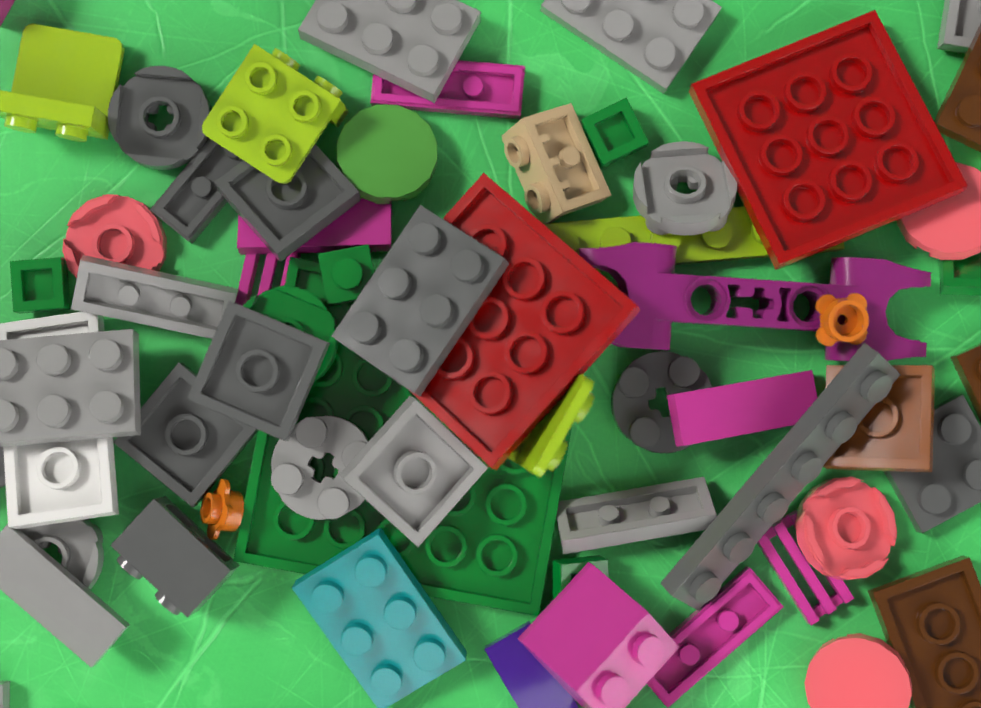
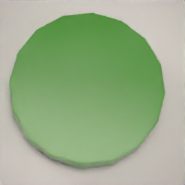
M375 105L359 111L345 123L337 140V164L342 174L359 191L361 198L376 204H391V201L402 199L406 201L416 197L430 184L437 168V140L430 125L416 112L399 105Z

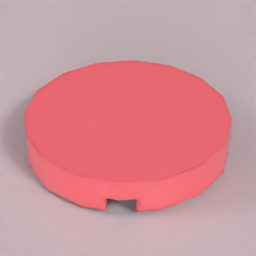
M958 162L956 164L968 185L962 193L897 220L901 233L910 245L915 249L919 247L923 251L929 252L930 257L939 260H963L981 252V171Z
M105 194L88 200L72 214L67 224L69 228L66 232V239H63L62 252L69 271L76 279L80 259L83 255L160 271L166 259L167 238L160 219L148 206L128 196Z
M855 477L832 478L811 488L800 502L795 520L797 543L807 562L822 575L837 580L867 578L881 570L889 560L886 557L890 553L891 546H895L897 538L895 514L885 495L876 487L871 488L868 484L861 482L864 480Z
M862 633L847 634V636L833 638L822 644L810 660L804 682L807 702L811 708H908L912 696L909 671L905 667V662L898 651L882 639Z

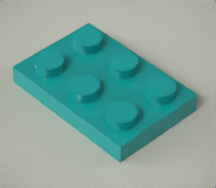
M381 528L295 580L292 589L377 708L389 707L466 661V649Z

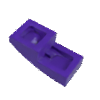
M530 621L485 646L484 650L518 708H580L576 700L517 639L529 627Z

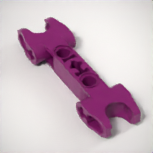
M632 242L611 247L576 249V253L591 266L608 272L617 282L618 289L637 304L641 310L611 343L617 347L670 350L672 322L817 331L820 327V313L817 312L815 305L819 297L824 294H831L835 298H847L851 293H859L867 301L866 310L869 316V325L866 339L859 345L836 341L832 346H825V360L849 361L864 343L877 351L886 361L926 357L927 343L896 335L887 323L885 311L889 299L898 290L911 287H930L931 272L899 265L886 259L832 257L829 284L675 274L677 248L675 245ZM698 286L705 288L711 298L709 309L702 315L697 313L691 305L692 293ZM800 293L808 299L810 305L809 314L802 321L795 315L793 309L794 300ZM751 297L754 300H759L758 310L746 307H729L730 298ZM840 315L837 319L840 325L845 322L844 315Z

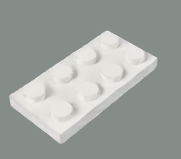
M75 312L0 323V340L105 331L104 318L101 315ZM113 437L3 447L8 527L22 529L119 514Z

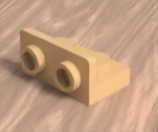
M572 103L524 117L502 135L505 156L509 164L515 168L524 189L526 205L543 224L552 223L565 214L597 204L611 196V192Z

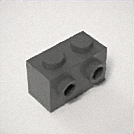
M166 496L154 498L110 545L120 554L117 561L127 573L136 579H141L142 577L147 579L158 590L155 593V597L162 606L175 615L182 612L187 618L196 613L240 566L215 541L209 539L207 534Z

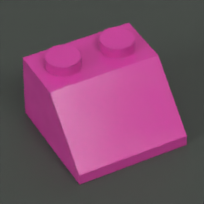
M589 562L517 638L583 708H625L679 648L676 642L647 610Z

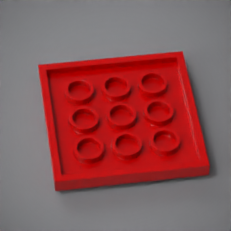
M875 10L699 80L690 86L689 94L722 161H724L737 182V192L775 270L958 195L968 187Z
M483 173L443 217V220L505 258L509 265L421 396L414 395L489 467L497 470L564 396L579 374L583 375L641 310L629 297Z

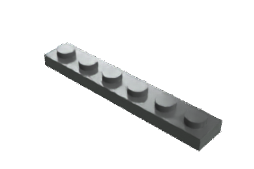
M864 343L660 584L668 593L698 611L706 602L713 599L719 592L721 584L739 563L745 561L752 554L756 543L774 523L778 522L786 514L789 505L803 488L818 477L823 465L839 446L853 436L857 425L874 405L888 395L892 384L901 374L877 351Z

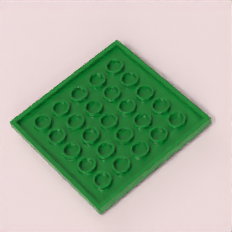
M290 257L285 286L304 289L322 300L335 317L338 326L354 302L328 306L319 262ZM288 324V326L296 328L294 325ZM339 342L337 354L331 367L324 376L316 380L312 385L296 424L307 417L336 416L358 426L370 441L407 398L411 396L417 399L480 459L488 469L421 545L417 547L366 500L359 507L337 519L315 520L301 516L291 510L282 501L279 493L275 491L271 484V460L279 439L258 430L244 500V513L239 527L233 561L307 574L381 528L429 597L539 616L572 426L564 438V441L568 444L566 452L554 470L550 471L547 469L541 477H538L509 458L497 470H494L407 388ZM326 452L322 459L313 457L310 466L315 469L314 478L322 482L326 476L333 478L337 476L338 469L332 465L334 459L332 454Z

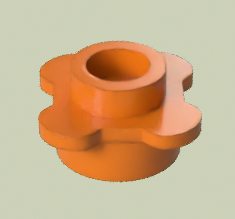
M851 293L847 298H835L831 294H824L818 298L815 308L820 313V327L816 331V339L820 344L832 346L836 341L849 342L852 345H859L866 339L869 316L866 310L867 301L864 296L859 293ZM840 315H844L845 322L840 325L837 319Z
M226 479L219 481L218 487L213 493L205 494L201 503L200 516L201 521L204 524H208L207 536L209 539L217 540L220 531L235 532L239 528L244 513L243 495L239 491L230 490V482Z

